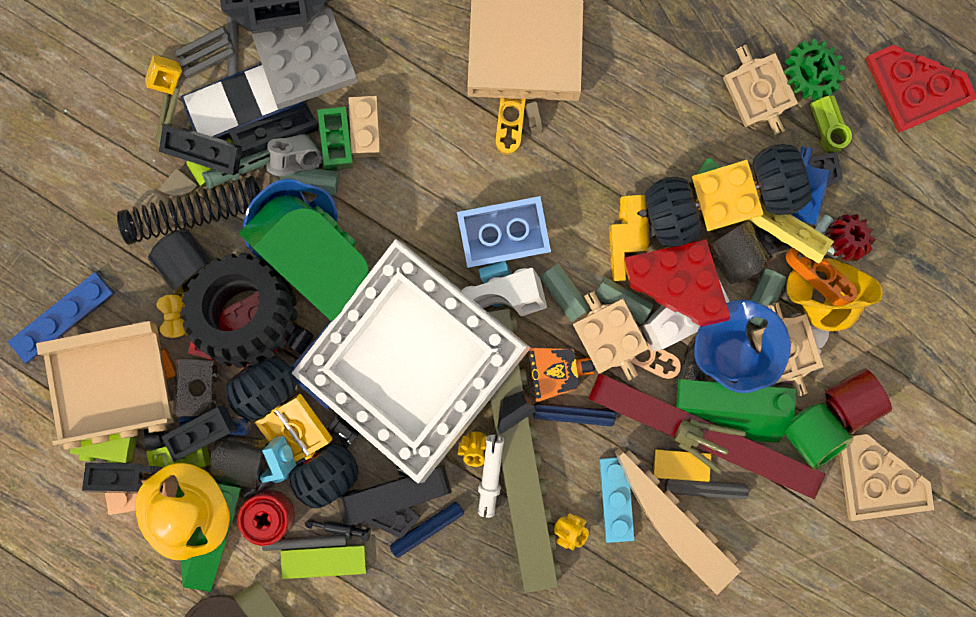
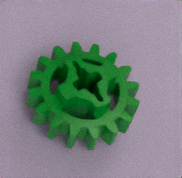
M812 39L808 43L803 41L789 52L791 56L785 60V63L790 67L784 71V74L791 75V79L787 81V84H795L796 87L793 92L796 94L802 91L803 99H807L812 95L813 101H817L820 98L831 96L832 93L839 90V83L845 79V77L839 74L845 70V66L838 63L842 56L835 57L833 53L836 48L833 46L827 49V41H823L820 44H817L816 39ZM805 54H812L811 57H810V56H807V57H805V58L803 57ZM826 82L825 86H818L819 83Z

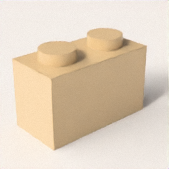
M377 96L348 97L351 154L354 158L382 157L380 106Z

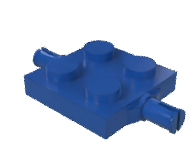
M802 146L800 154L807 171L812 197L803 209L791 215L807 225L817 226L831 172L809 165L813 149L809 147L806 149V147Z

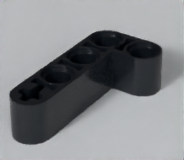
M441 465L433 470L424 483L418 484L410 476H404L363 490L357 489L346 492L336 500L343 524L353 525L452 493L445 465Z

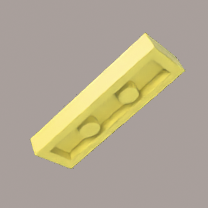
M760 197L759 201L764 215L748 220L800 251L806 257L820 263L834 241L791 214L777 215L768 212L762 197Z

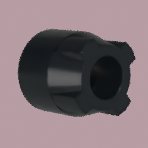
M296 323L292 335H287L285 340L287 341L286 345L302 354L314 335Z

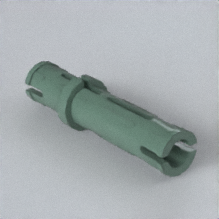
M266 149L242 158L240 160L241 167H239V172L236 175L222 174L223 172L211 169L207 172H202L203 179L209 189L231 179L236 181L240 179L239 176L267 165V162L270 160V152Z

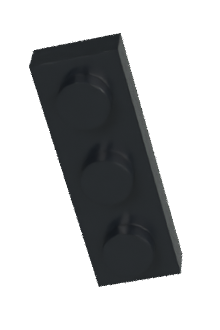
M307 104L231 130L229 131V138L233 144L243 146L242 159L266 150L268 142L273 139L288 138L300 134L307 135L318 130V123Z
M167 123L162 125L159 152L226 174L236 175L239 172L243 146Z
M223 404L162 436V439L173 462L236 431L237 428L226 405Z

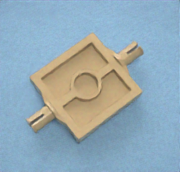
M747 45L736 49L743 65L738 70L725 75L723 79L745 128L757 122L768 121L774 136L784 132L785 129L779 115L784 110L796 106L798 102L790 85L787 84L788 80L776 53L763 59L753 60Z
M595 291L590 292V295L589 293L584 295L591 311L586 317L574 322L573 326L598 373L611 367L621 366L627 380H631L632 376L635 378L638 376V373L631 360L637 354L648 350L649 346L624 298L611 304L601 305Z
M779 302L769 304L767 307L778 314L786 325L791 342L787 366L776 383L792 381L794 389H797L796 396L805 395L808 392L802 377H805L811 371L823 367L807 314L803 313L791 318H784ZM767 325L751 331L757 353L761 352L763 332Z

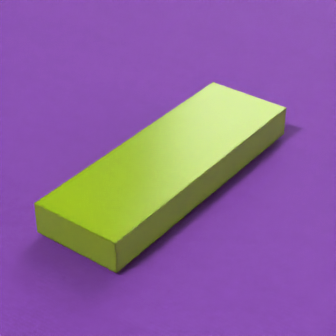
M365 544L280 551L282 579L366 574L367 572Z

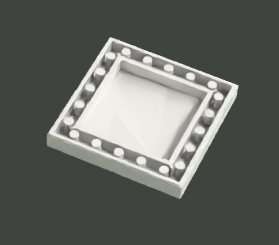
M395 239L360 284L342 312L329 324L292 374L419 484L425 482L531 347L403 242Z

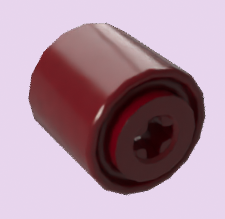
M867 368L861 369L825 390L827 408L848 433L851 434L892 412V405L887 393L878 379Z

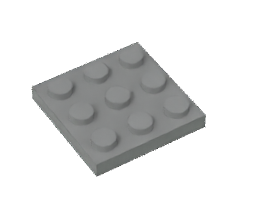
M331 8L321 11L308 26L252 34L278 110L358 83Z

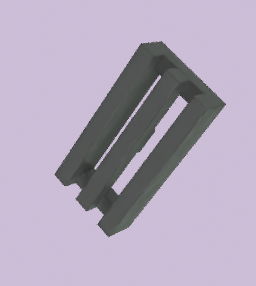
M222 27L176 50L175 54L179 57V63L185 70L183 71L185 77L191 78L237 55V52L227 29ZM223 37V39L220 40V41H218L217 43H215V44H213V45H211V46H209V47H207V48H205V49H203V50H201V51H199V52H197V53H195V54H193V55H191V56H189V57H186V55H188V54H190V53H192V52H194V51H196V50H198V49H200V48H202V47H204V46H206V45H208V44H210V43H212V42H214V41H216V40H218V39H220V38ZM225 46L227 47V50L193 67H190L191 63L203 57H206Z

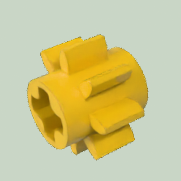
M471 432L467 436H462L458 455H464L463 461L467 465L478 467L484 464L487 437L485 434Z
M571 513L568 514V517H561L554 527V534L559 537L556 543L572 551L575 546H583L589 536L588 529L584 527L587 521Z

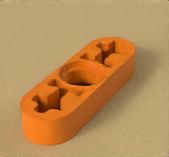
M793 247L786 253L788 264L833 305H846L852 303L857 298L858 292L854 284L825 258L820 263H817ZM816 270L823 271L827 276V280L819 278Z

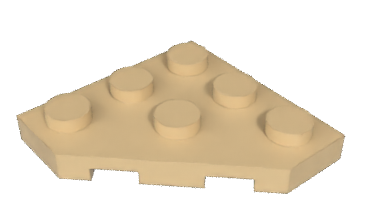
M868 434L851 435L854 440L839 454L848 520L857 521L934 510L930 481L911 469L905 462L886 450Z

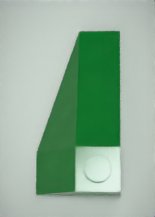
M678 379L676 407L716 425L745 431L746 435L743 437L751 441L779 443L790 421L795 416L797 389L769 386L754 392L738 393L727 389L719 382Z

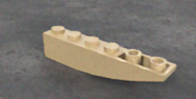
M618 448L615 454L625 478L639 505L655 529L671 549L718 595L741 572L734 565L738 560L726 548L721 551L715 545L718 540L709 530L706 529L702 532L696 526L699 520L688 509L683 513L676 506L680 501L669 490L663 493L657 487L660 481L649 470L644 473L638 467L641 462L631 451L628 450L624 453Z

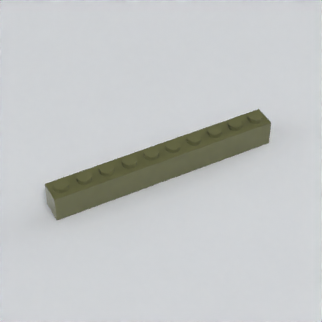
M509 309L488 312L512 333L518 330L516 315L510 314ZM518 363L491 397V405L497 439L498 435L504 438L501 462L524 592L528 593L557 588V579L562 578L559 561L554 562L552 551H557L554 534L548 533L547 524L552 523L549 506L544 507L542 496L547 495L545 480L538 477L537 468H542L540 452H534L532 441L537 440L535 424H529L527 417L502 434H499L497 429L500 401L505 397L523 391V386L528 385L525 368L519 369Z

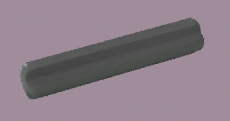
M667 479L665 484V490H669L675 495L747 499L749 494L748 485L741 483Z

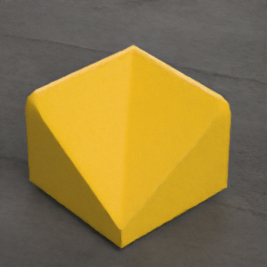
M153 54L145 77L146 87L173 95L182 72L180 63Z

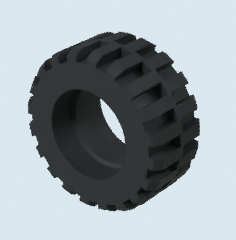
M234 253L224 256V260L216 258L210 261L211 265L205 268L203 266L198 271V277L195 280L191 279L187 285L190 288L189 292L184 293L182 298L185 307L181 308V318L185 321L183 322L185 333L190 336L191 342L205 354L222 365L229 367L233 364L236 368H245L247 362L254 366L264 357L269 360L276 355L274 353L276 348L280 347L282 349L287 343L284 340L287 334L292 335L295 328L291 322L297 319V310L293 307L296 306L297 302L295 295L291 292L292 288L289 283L264 259L258 256L253 258L251 254L246 253L239 254V258ZM259 291L260 303L253 319L237 330L221 331L220 316L226 303L241 292Z

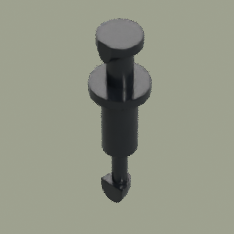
M312 519L305 522V526L309 529H312V526L321 527L325 532L345 535L346 540H351L352 536L361 537L364 541H369L371 535L370 527L361 529L356 528L355 524L346 525L333 521L322 523Z

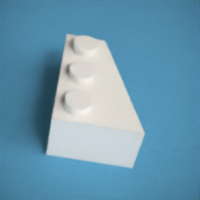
M721 285L726 303H728L730 301ZM661 305L641 326V329L652 352L698 332L700 326L693 323L689 317L677 311L675 313Z

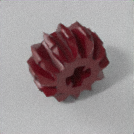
M844 214L830 223L828 226L830 230L827 231L825 236L834 241L831 245L834 249L833 256L841 255L842 261H858L871 252V245L876 239L870 235L874 229L866 226L867 219L860 221L858 214L851 216Z

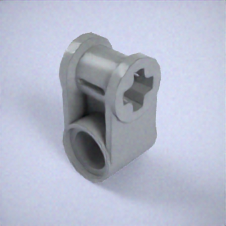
M306 134L288 138H277L268 142L267 149L270 152V160L267 162L266 168L270 174L275 176H285L290 173L313 170L323 160V154Z

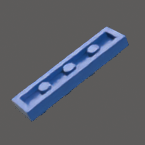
M94 272L10 339L8 343L24 363H30L38 356L36 343L60 339L115 295V293L100 274Z

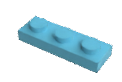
M617 457L599 458L606 543L634 541L631 492Z

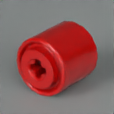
M273 489L264 490L249 498L242 505L237 518L238 528L242 536L250 543L259 546L271 545L279 541L293 526L295 511L291 500L285 494ZM267 513V520L271 523L270 525L265 524L263 527H260L258 525L260 521L256 516Z

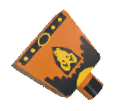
M530 348L528 351L536 402L578 389V376L594 374L591 358L575 360L574 349Z

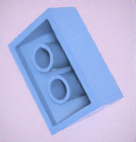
M540 196L457 212L467 268L551 252Z

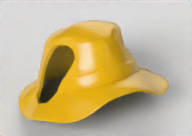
M826 258V260L853 283L858 292L857 298L852 303L835 306L828 299H825L823 304L811 300L814 287L793 269L787 280V294L790 300L803 307L809 323L821 330L840 331L850 328L857 322L867 306L882 300V286L874 277L834 258Z
M175 463L162 468L142 484L136 496L135 507L139 528L148 543L166 558L186 560L207 554L216 549L227 534L230 511L223 493L214 478L207 471L195 465ZM171 475L176 476L179 487L184 493L183 497L174 498L160 494L163 482ZM200 526L208 543L201 546L186 545L195 529Z

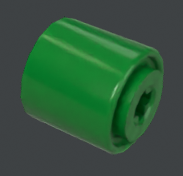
M824 403L811 405L801 411L790 421L789 426L784 432L785 436L813 470L830 462L854 440Z

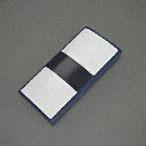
M262 63L180 96L193 130L221 140L228 138L229 131L304 105V101L278 110Z

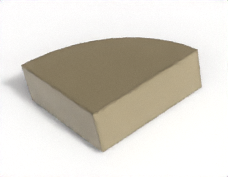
M537 102L528 103L525 112L531 134H540L543 130Z
M176 168L158 190L170 196H183L186 193H193L200 186Z

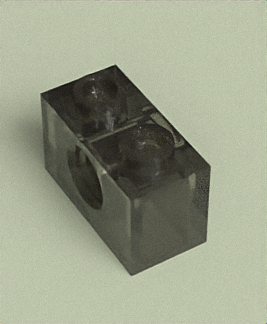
M175 358L173 415L201 416L216 408V394L212 393V382L217 381V366H213V360ZM198 379L203 385L202 391L197 395H192L189 392V384L193 380Z

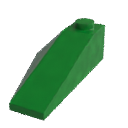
M214 478L223 493L230 511L228 531L222 543L213 551L186 560H180L183 588L211 592L241 489L236 482ZM179 484L177 487L175 498H180L184 496V493L179 487ZM200 526L195 529L186 545L201 546L208 543Z

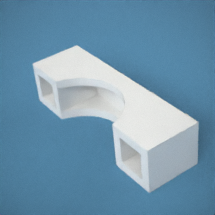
M522 268L516 270L514 274L505 277H495L485 284L468 286L462 289V292L483 309L492 304H504L515 309L520 316H524L547 308L540 277L533 268Z

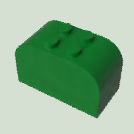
M284 195L272 199L239 232L256 252L331 322L342 312L345 305L368 275L366 260L354 248L357 242L346 231H343L338 226V223L318 205L313 209L298 197Z

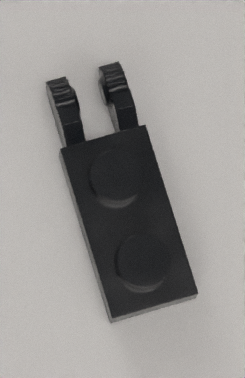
M86 462L82 491L137 494L143 484V474L153 476L163 467L143 466L142 464ZM163 485L161 486L160 493L163 492Z

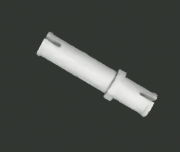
M496 435L486 437L483 476L478 488L480 493L478 514L484 517V511L487 509V518L493 517L496 513V499L501 489L498 482L504 438L499 435L497 442H495Z

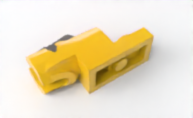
M645 195L621 197L618 221H621V224L609 227L613 282H623L626 280L627 273L624 266V254L646 252L650 244V238L656 235L649 217Z

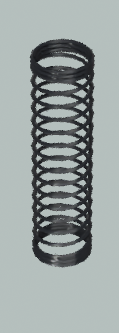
M254 176L245 178V186L250 204L260 193ZM238 179L237 182L243 199L244 212L241 211L237 203L233 184L229 182L230 192L235 204V215L228 205L223 184L220 185V190L226 205V217L220 209L215 187L211 188L218 209V219L212 213L206 189L202 190L209 211V222L203 215L200 197L197 191H194L195 202L201 215L200 224L194 216L190 196L186 193L185 199L192 217V226L186 220L180 196L177 195L176 201L183 219V228L177 222L173 201L171 198H168L169 210L175 222L174 231L177 228L184 229L186 225L192 229L195 223L201 227L203 220L210 224L212 218L219 222L221 216L227 220L229 213L233 217L237 216L238 211L245 215L246 207L248 209L249 205L245 199L241 181ZM162 200L159 201V208L166 224V233L160 228V220L155 204L151 202L150 209L158 228L157 235L152 231L150 216L144 204L141 206L142 215L149 230L148 238L143 233L141 217L136 207H133V216L140 232L139 240L137 239L136 227L129 211L124 209L117 212L118 228L127 245H132L136 242L140 243L143 238L149 240L151 235L158 238L160 232L165 236L168 234V231L173 232L169 226L167 211Z

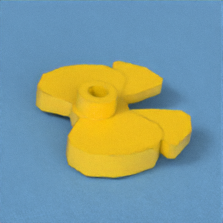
M165 295L159 298L156 303L157 309L164 314L165 321L159 328V332L163 337L178 338L186 334L183 328V322L185 321L180 319L181 308L185 307V304L182 302L183 295L181 297L179 295Z

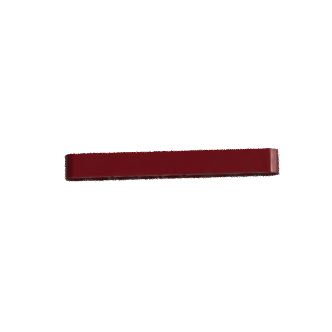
M600 373L588 396V399L672 437H675L683 420L689 422L692 418L702 423L713 424ZM699 428V430L703 431L702 438L727 449L728 454L724 455L700 443L697 448L815 500L825 478V473L813 470L803 463L742 436Z

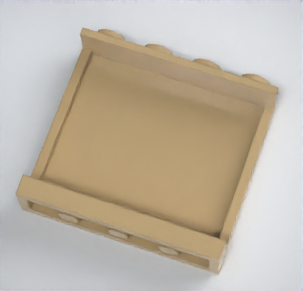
M471 0L468 97L579 101L582 69L583 0Z
M147 321L36 343L38 355L44 356L58 438V440L52 441L53 445H63L64 450L82 447V441L92 440V444L110 441L109 436L120 434L121 439L138 436L137 430L148 428L149 433L166 430L167 424L174 423L156 323Z

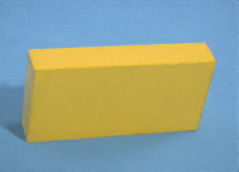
M654 449L653 475L656 478L710 481V468L690 452ZM700 452L709 460H711V453Z

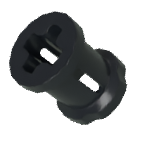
M340 415L326 429L329 434L332 433L343 442V447L346 449L360 434Z

